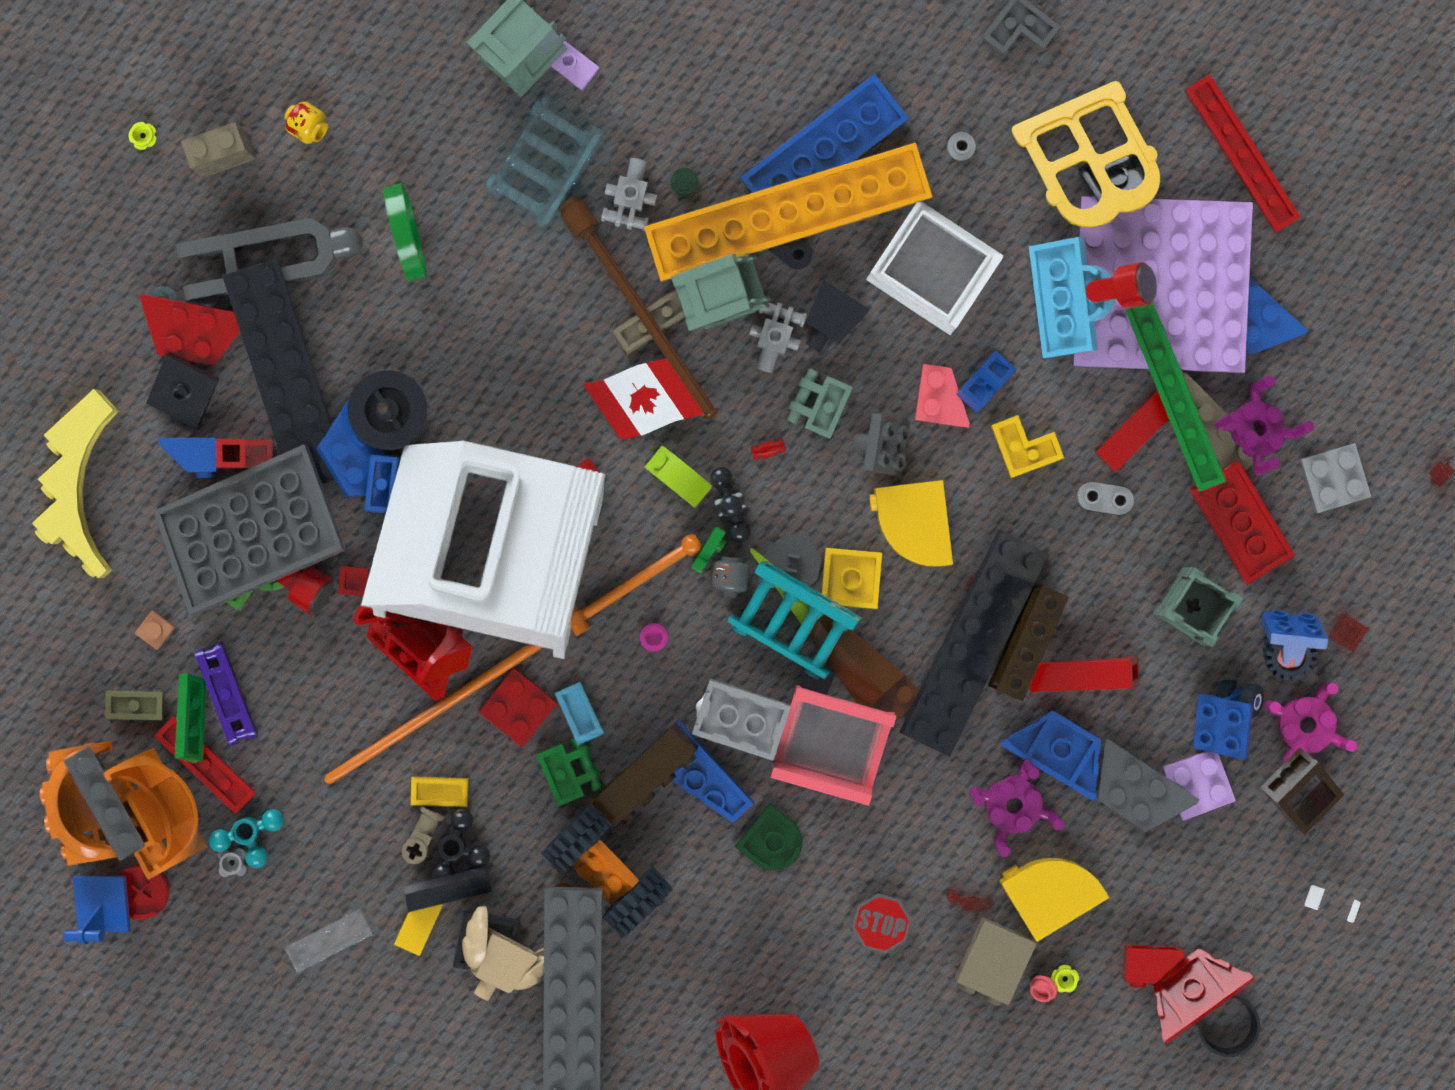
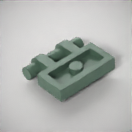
M808 369L805 378H801L798 384L800 389L795 401H791L788 407L790 412L786 420L797 424L800 415L806 416L808 420L804 427L805 429L831 439L853 387L829 376L826 377L823 386L815 383L819 373ZM810 392L819 394L813 409L805 406Z

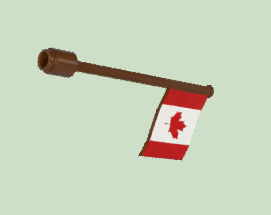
M577 196L564 202L558 208L561 212L560 217L574 238L581 236L583 240L586 239L666 357V359L636 365L604 380L582 383L620 439H628L642 436L675 421L705 415V419L715 417L718 413V408H714L595 233L597 231L595 226L598 224V221L583 200H579Z

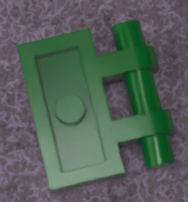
M575 738L570 739L575 749L567 753L563 743L536 754L558 807L584 796L581 784L589 782L592 791L603 787L599 779L601 774L598 768L594 767L589 756L591 751L588 744L582 743L578 745ZM577 758L584 770V774L579 776L576 775L571 761Z

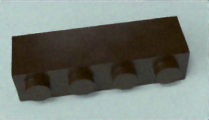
M675 722L598 793L591 804L606 817L613 827L619 822L625 825L636 814L633 809L640 803L643 806L647 805L656 796L653 791L659 785L665 788L675 779L676 775L673 772L680 766L684 769L687 768L697 758L694 753L699 746Z

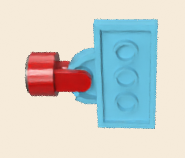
M1084 237L1029 246L1043 358L1098 350L1094 322L1104 318L1112 310L1116 299L1121 307L1128 309L1150 305L1156 297L1157 283L1150 266L1145 262L1119 266L1116 268L1114 276L1111 277L1103 268L1087 265Z

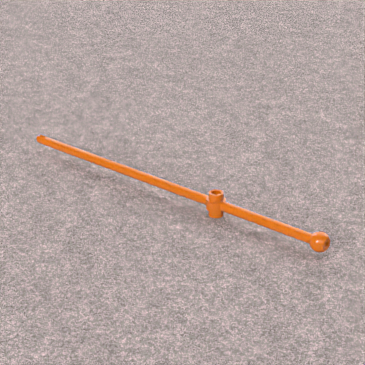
M695 534L686 535L682 539L681 546L585 608L579 610L575 604L571 618V630L574 634L578 636L587 631L590 626L586 620L686 555H698L703 546ZM527 644L326 774L324 781L328 784L334 783L544 647Z

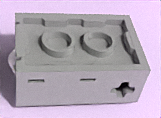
M709 679L705 694L696 704L697 719L692 734L774 761L791 705L714 679Z

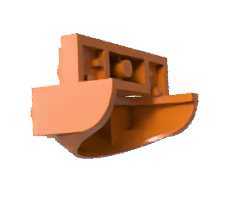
M112 741L88 743L48 752L49 758L46 759V767L51 777L48 781L42 782L43 788H40V800L45 805L47 814L44 819L45 829L47 833L51 834V839L58 838L61 841V854L63 859H67L68 866L116 857L62 761L87 746L91 747L98 760V753L113 751ZM92 830L93 835L89 838L83 832Z
M155 748L140 753L103 772L107 782L110 781L145 844V847L136 851L134 855L148 880L208 848L199 832L198 820L200 818L198 817L195 799L189 787L174 770L169 769L162 763ZM131 782H133L140 788L134 790ZM165 838H167L166 848L162 842V840Z

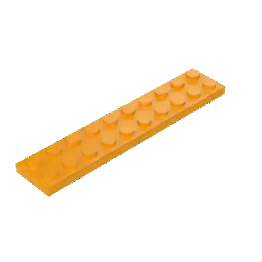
M912 143L644 226L660 281L663 282L672 279L671 276L730 254L743 256L746 253H757L931 199L932 193L917 145Z

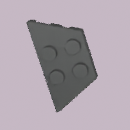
M1108 738L1106 740L1098 800L1137 827L1147 832L1199 802V798L1111 739Z

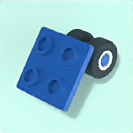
M1222 680L1217 687L1215 696L1204 693L1200 694L1197 704L1194 748L1242 760L1248 757L1251 720L1258 716L1264 702L1262 686L1248 683L1240 690L1236 689V680Z

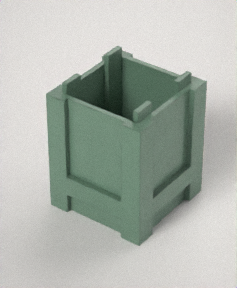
M507 0L467 41V44L473 49L480 60L521 98L568 48L563 43L566 40L565 36L562 33L559 36L556 34L555 29L558 27L556 23L552 21L548 24L543 20L533 7L530 8L526 4L528 0Z
M748 253L743 256L730 254L671 276L686 317L689 331L702 327L710 329L769 307L768 301L771 299L764 295L754 265V260L757 257H753L752 254Z
M1183 567L1177 575V580L1161 605H1158L1153 615L1169 623L1197 643L1213 647L1219 638L1216 635L1232 610L1238 608L1243 598L1234 592H1227L1205 578L1204 573L1197 568ZM1196 598L1198 600L1197 605L1200 608L1198 612L1192 611L1190 614L1187 612L1188 606L1185 603L1187 600L1193 601Z

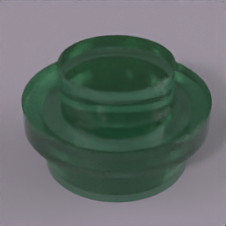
M680 168L673 173L670 183L672 190L677 195L686 197L692 195L697 190L699 180L693 170Z

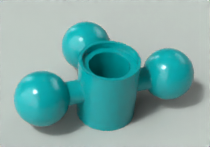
M270 809L263 814L262 820L259 821L253 817H244L234 823L230 832L223 829L213 831L209 836V845L217 852L227 850L231 845V841L247 845L246 863L252 868H261L266 864L268 854L263 847L257 845L256 839L260 836L263 829L270 832L280 830L284 825V816L279 810ZM242 823L249 824L252 827V837L247 838L241 834L240 826Z

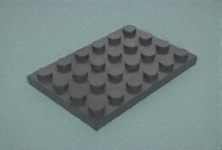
M305 444L153 511L188 613L191 616L198 615L346 550L311 452Z

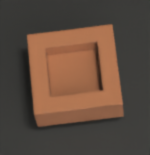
M153 610L148 614L135 634L154 649L159 650L176 627Z

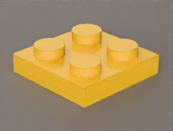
M825 548L822 594L842 606L878 609L882 553Z

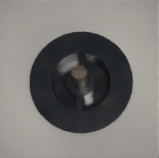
M382 370L367 375L354 387L348 401V419L353 431L364 443L377 449L393 450L408 445L418 437L426 423L428 408L422 389L411 377L398 371Z

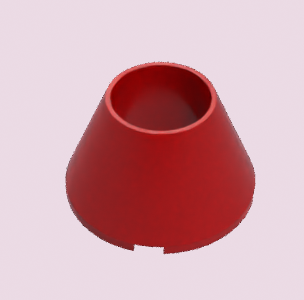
M794 1014L726 1015L717 1020L720 1028L715 1030L716 1045L723 1068L734 1090H801L819 1068V1057L814 1041L806 1026Z

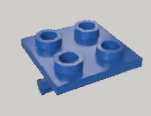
M126 875L73 876L78 930L66 929L63 933L65 942L78 941L79 944L103 942L105 932L131 931Z

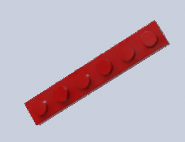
M1209 74L1187 88L1184 92L1273 232L1277 233L1299 219L1301 216L1211 75Z

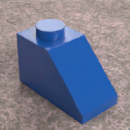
M159 438V445L187 472L196 473V478H213V473L221 472V469L215 468V439L220 438Z

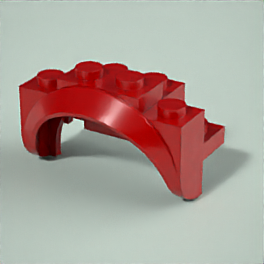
M360 604L353 621L358 626L369 623L367 638L435 701L444 698L449 675L468 668L472 645L462 637L463 629L386 611L385 618L374 616L373 608ZM392 622L403 624L404 626L397 628Z

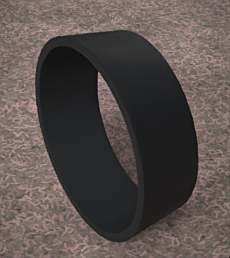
M1235 995L1231 998L1240 1001L1247 1008L1251 1017L1249 1034L1239 1045L1231 1048H1221L1211 1044L1202 1033V1019L1198 1021V1030L1204 1045L1211 1052L1223 1057H1236L1246 1053L1254 1046L1260 1034V1018L1256 1009L1250 1002Z

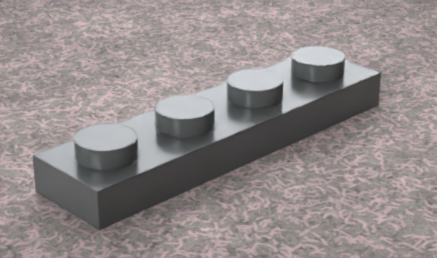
M87 746L62 760L117 859L121 861L145 847L143 840L110 781L107 782L105 779L104 771L91 747Z

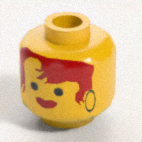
M300 102L296 106L292 105L285 113L286 131L304 144L319 142L328 130L326 115L308 102Z

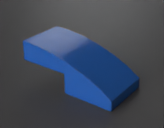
M995 350L956 395L978 413L1014 373L1016 368Z

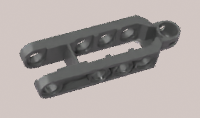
M313 218L183 242L175 245L177 260L196 255L206 257L223 253L226 272L231 273L238 270L235 251L238 250V247L253 244L263 246L266 245L265 242L279 239L289 241L293 240L295 236L311 234L316 237L319 254L314 261L281 267L286 284L327 276L337 259L352 257L361 250L362 238L352 228L344 227L329 230ZM223 278L183 287L186 302L228 295Z

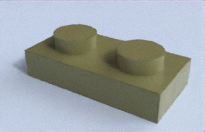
M107 690L105 719L164 720L165 691Z

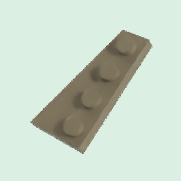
M1183 373L1221 468L1237 459L1246 471L1253 464V457L1247 456L1242 452L1244 449L1239 443H1234L1230 432L1219 431L1215 428V422L1228 414L1187 373Z

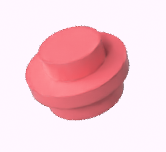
M1039 975L1031 980L1030 993L1036 1000L1048 1002L1055 998L1058 993V987L1051 978Z

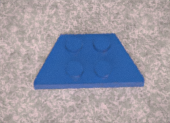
M1249 277L1247 354H1255L1308 332L1303 325Z
M349 400L344 403L341 412L316 448L345 498L366 496L370 455L387 456L384 450L369 446L355 434L348 419Z
M1050 710L1000 743L1001 746L1024 760H1031L1039 769L1095 801L1097 796L1096 782L1099 771L1098 757L1101 739Z

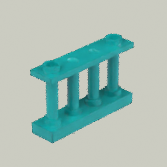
M764 560L754 572L760 576V584L742 616L733 614L727 622L733 625L732 629L743 636L749 634L806 668L804 672L818 680L820 677L826 679L831 670L826 668L824 664L843 631H847L848 628L853 631L858 626L862 617ZM776 585L784 590L783 595L785 597L767 629L764 631L752 624L751 621L770 587L774 588ZM801 600L809 605V612L791 644L788 645L775 636L794 602ZM825 614L833 619L832 623L834 626L813 660L799 651L818 617H822Z

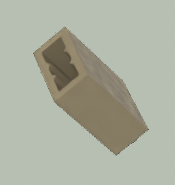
M236 122L181 141L190 169L203 178L256 159L247 132Z
M982 917L955 976L956 982L960 984L958 988L974 995L975 991L986 995L984 998L986 1001L996 1006H1000L1001 1002L1009 1006L1037 943L1025 935Z

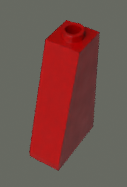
M1138 656L1040 662L1031 682L1030 692L1134 688L1140 684Z

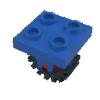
M1272 610L1271 613L1262 612L1261 624L1267 636L1264 641L1266 647H1263L1262 652L1268 670L1277 679L1281 676L1282 681H1287L1288 677L1291 678L1292 682L1297 681L1296 676L1298 675L1302 679L1305 678V671L1307 670L1311 673L1313 671L1312 664L1316 665L1317 663L1315 658L1317 656L1316 649L1327 650L1328 637L1319 618L1309 613L1290 615L1281 610Z

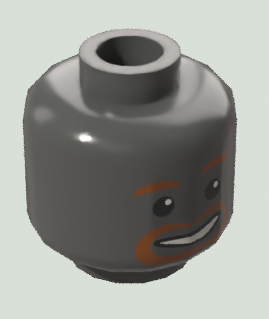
M721 556V560L716 561L713 565L712 587L720 590V596L737 598V592L747 590L749 566L743 563V558Z

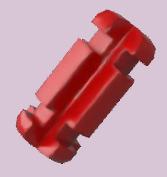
M779 438L776 442L772 440L761 443L758 447L754 445L751 447L753 459L757 461L760 457L764 459L778 455V452L784 453L786 452L784 440Z

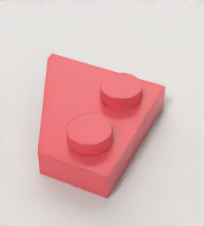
M923 364L915 420L969 428L970 423L962 399L956 395L959 390L952 368Z

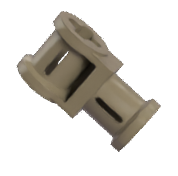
M423 806L420 809L422 814L410 838L406 840L402 847V856L410 864H419L426 858L428 845L437 825L445 818L443 815ZM417 843L420 845L419 850L423 853L422 855L417 854L415 857L410 856L411 850L407 847H413Z

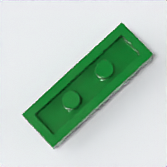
M189 673L179 674L175 758L198 763L203 762L206 683L204 678Z

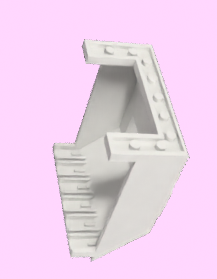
M466 441L404 446L361 605L373 608L374 616L385 618L386 611L553 649V657L564 659L571 633L572 613L594 525L597 526L602 506L605 474ZM468 473L507 481L482 583L479 588L441 579Z

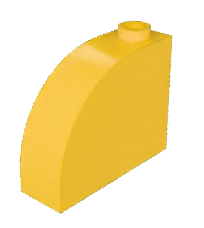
M943 480L874 489V494L870 495L871 511H877L878 524L882 535L897 554L910 562L924 566L953 565Z
M1061 858L1038 859L1020 868L1015 865L1002 873L1003 878L999 880L1036 942L1109 899L1103 886L1090 872L1079 864Z

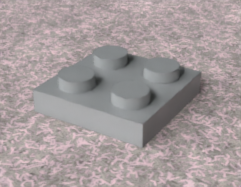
M1355 443L1299 460L1315 513H1321L1371 497Z

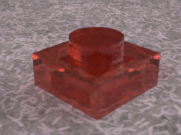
M1342 613L1328 638L1350 652H1355L1368 628Z

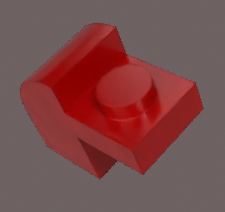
M215 439V468L249 469L273 458V440Z

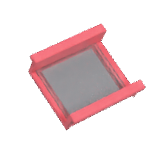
M797 685L774 759L771 778L869 806L872 798L873 783L890 728L894 727L897 715H895V712L881 711L804 689Z

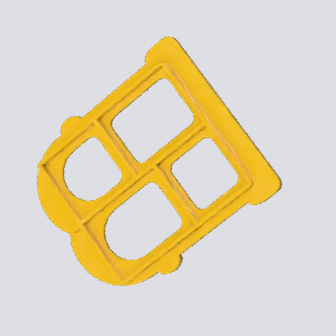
M1117 81L1106 84L1012 127V134L1017 144L1021 147H1026L1047 188V202L1051 206H1056L1060 214L1067 221L1080 227L1094 228L1103 226L1114 220L1120 212L1127 213L1139 210L1153 200L1159 189L1160 172L1156 164L1157 151L1154 147L1146 145L1124 104L1126 101L1125 91ZM1109 106L1121 125L1128 142L1104 154H1097L1079 119L1099 108ZM1061 125H1067L1078 143L1079 149L1072 154L1050 162L1046 159L1039 146L1037 137ZM1130 154H1134L1138 157L1144 169V180L1135 189H1119L1110 181L1105 171V166ZM1080 162H1087L1102 191L1098 204L1088 209H1079L1071 205L1056 178L1058 172Z

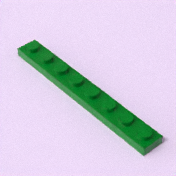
M1154 301L1150 305L1125 309L1198 491H1203L1227 481Z

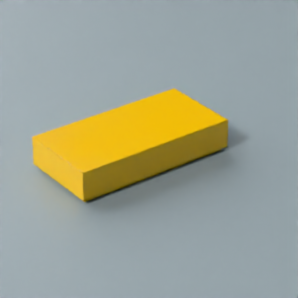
M412 776L411 805L468 807L469 778Z
M444 904L409 912L394 945L420 956Z

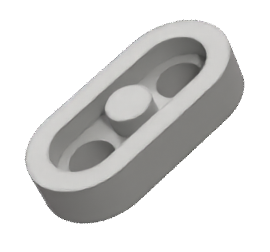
M1089 482L1083 484L1077 491L1078 504L1083 509L1122 515L1129 512L1134 503L1131 491L1121 486ZM1089 491H1094L1097 495L1096 500L1093 502L1087 498ZM1118 495L1124 497V504L1122 506H1118L1115 503V498Z

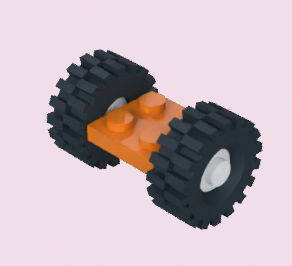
M591 804L566 826L541 854L560 874L572 865L582 879L587 880L593 887L602 888V899L611 905L602 918L623 938L654 911L672 891L673 887L654 867L650 868L640 878H637L601 840H598L612 824Z

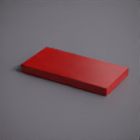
M1236 459L1222 468L1227 481L1200 492L1197 486L1194 485L1189 488V491L1246 585H1249L1293 558L1295 554L1240 461Z

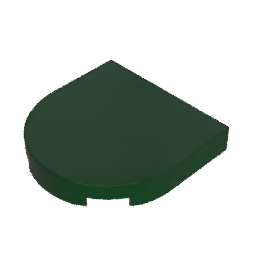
M769 802L734 847L759 867L766 870H780L791 866L797 860L802 848V837L795 822Z

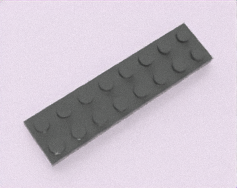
M545 887L543 1090H600L602 888Z

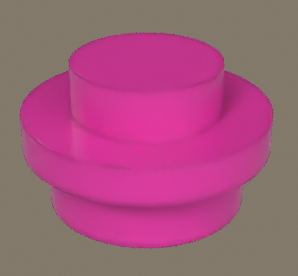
M651 623L642 629L640 642L645 649L653 652L659 651L667 644L668 633L662 625Z

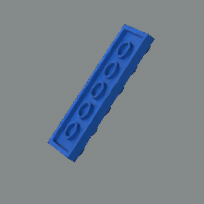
M874 74L740 177L748 190L754 193L854 162L906 123L909 118Z

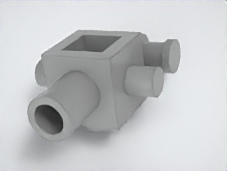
M631 158L627 176L619 177L618 186L607 183L605 195L615 197L613 204L614 207H618V212L604 207L601 221L613 222L616 227L625 224L629 230L635 227L645 231L644 226L648 225L649 218L638 217L635 214L636 212L642 213L644 204L655 206L657 195L647 193L648 182L643 181L647 165L646 161ZM624 209L630 210V214H623Z
M768 302L769 307L759 311L761 314L763 312L772 315L773 318L772 320L766 318L764 327L752 324L749 333L751 336L760 338L757 347L761 348L762 351L756 369L770 374L773 372L778 355L784 356L786 348L798 350L801 340L790 337L793 327L788 326L789 321L803 327L807 316L806 313L801 314L793 311L794 307L789 306L788 310L781 308L782 303L779 302L777 305ZM778 317L785 319L783 324L777 322Z

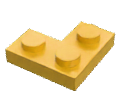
M1018 415L991 425L1010 478L1064 459L1055 432L1028 441Z

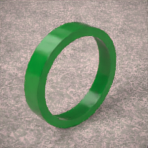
M403 183L386 186L383 188L387 214L405 277L408 282L427 278L424 253Z

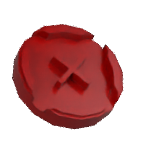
M138 863L125 868L119 874L126 875L129 915L131 919L147 920L157 916L166 907L170 898V885L163 872L148 880Z

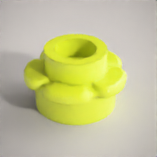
M137 122L129 131V140L131 143H134L135 148L145 150L147 147H152L157 140L155 136L156 129L149 123ZM142 133H145V138H141Z
M1061 965L1058 970L1053 971L1051 979L1057 985L1058 992H1072L1077 987L1079 975L1069 965ZM1066 976L1068 979L1063 981L1062 978Z

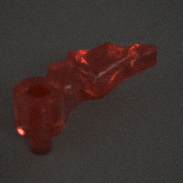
M954 889L946 892V898L950 903L959 902L966 911L971 910L973 913L977 910H985L986 906L993 902L992 898H979L973 895L964 897Z

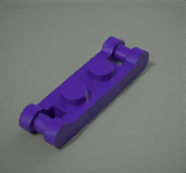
M221 641L214 644V647L205 650L203 648L195 651V656L230 746L239 744L241 739L257 737L258 732L231 666L225 645ZM217 658L220 666L212 669L210 661ZM241 719L243 727L235 730L232 722Z

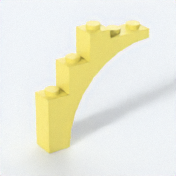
M93 389L44 434L49 441L47 443L49 449L57 456L61 454L62 457L38 478L43 484L41 490L51 500L56 498V501L32 524L37 528L35 531L36 535L44 543L58 544L63 540L65 542L62 544L64 549L73 557L77 555L84 562L82 568L91 577L105 578L112 569L99 553L90 535L84 513L83 484L86 465L92 448L104 427L119 410L97 389Z

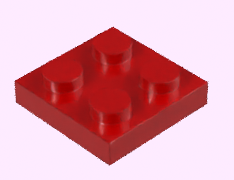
M514 668L479 713L523 747L558 702Z

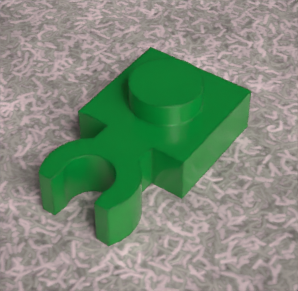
M718 527L714 528L691 566L692 569L701 574L713 553L715 552L719 555L727 542L723 538L726 532Z

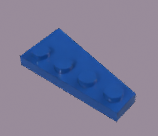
M678 719L676 723L699 747L694 753L697 758L687 768L684 769L680 766L673 772L676 775L673 782L680 785V788L689 794L692 793L701 799L704 804L734 823L755 801Z

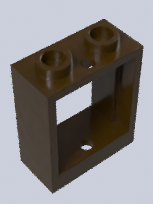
M1299 748L1260 787L1283 816L1304 835L1344 796V793L1319 762L1302 748ZM1316 775L1321 782L1293 810L1288 805V802Z

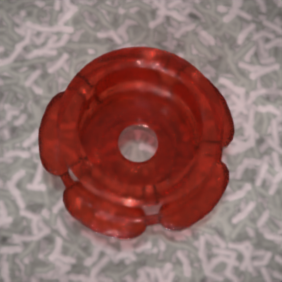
M1440 461L1429 473L1432 476L1430 482H1434L1441 487L1455 472V469L1450 466L1451 462L1448 461L1446 464H1443Z

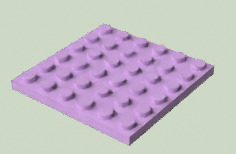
M1081 197V209L1092 208L1098 204L1095 197ZM1153 199L1148 205L1139 210L1127 213L1120 212L1114 220L1103 226L1094 228L1080 227L1079 237H1084L1087 265L1099 266L1106 270L1111 277L1114 276V272L1119 266L1145 262L1151 267L1157 283L1154 303L1182 371L1245 373L1253 202ZM1116 299L1112 310L1104 318L1094 322L1098 350L1074 354L1073 366L1149 369L1126 311Z

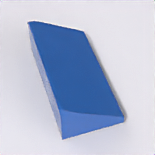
M370 455L365 512L386 515L400 458Z

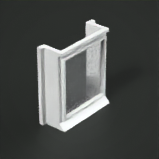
M921 201L915 204L866 280L948 335H951L997 268L1003 255Z

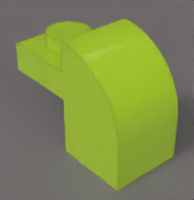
M664 446L660 447L645 466L648 471L694 508L712 488L710 483Z

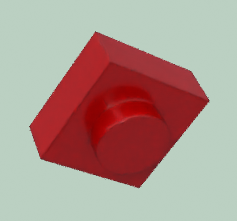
M341 566L338 594L363 597L370 569Z

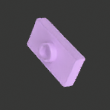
M564 41L563 43L568 49L551 67L583 91L600 68Z

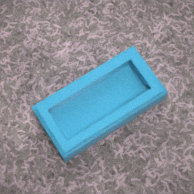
M581 682L555 693L578 745L604 734Z

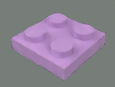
M1204 751L1162 767L1167 778L1200 799L1196 805L1179 813L1183 821L1236 801L1219 754Z

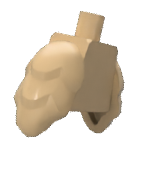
M486 906L478 907L473 913L471 920L467 923L466 936L462 940L465 961L475 977L481 979L474 993L480 998L489 1001L496 987L510 993L513 989H527L540 982L544 975V948L534 953L532 949L488 928Z

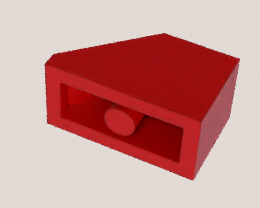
M1124 944L1122 978L1125 982L1129 983L1130 987L1146 988V984H1155L1184 958L1185 951L1180 947Z

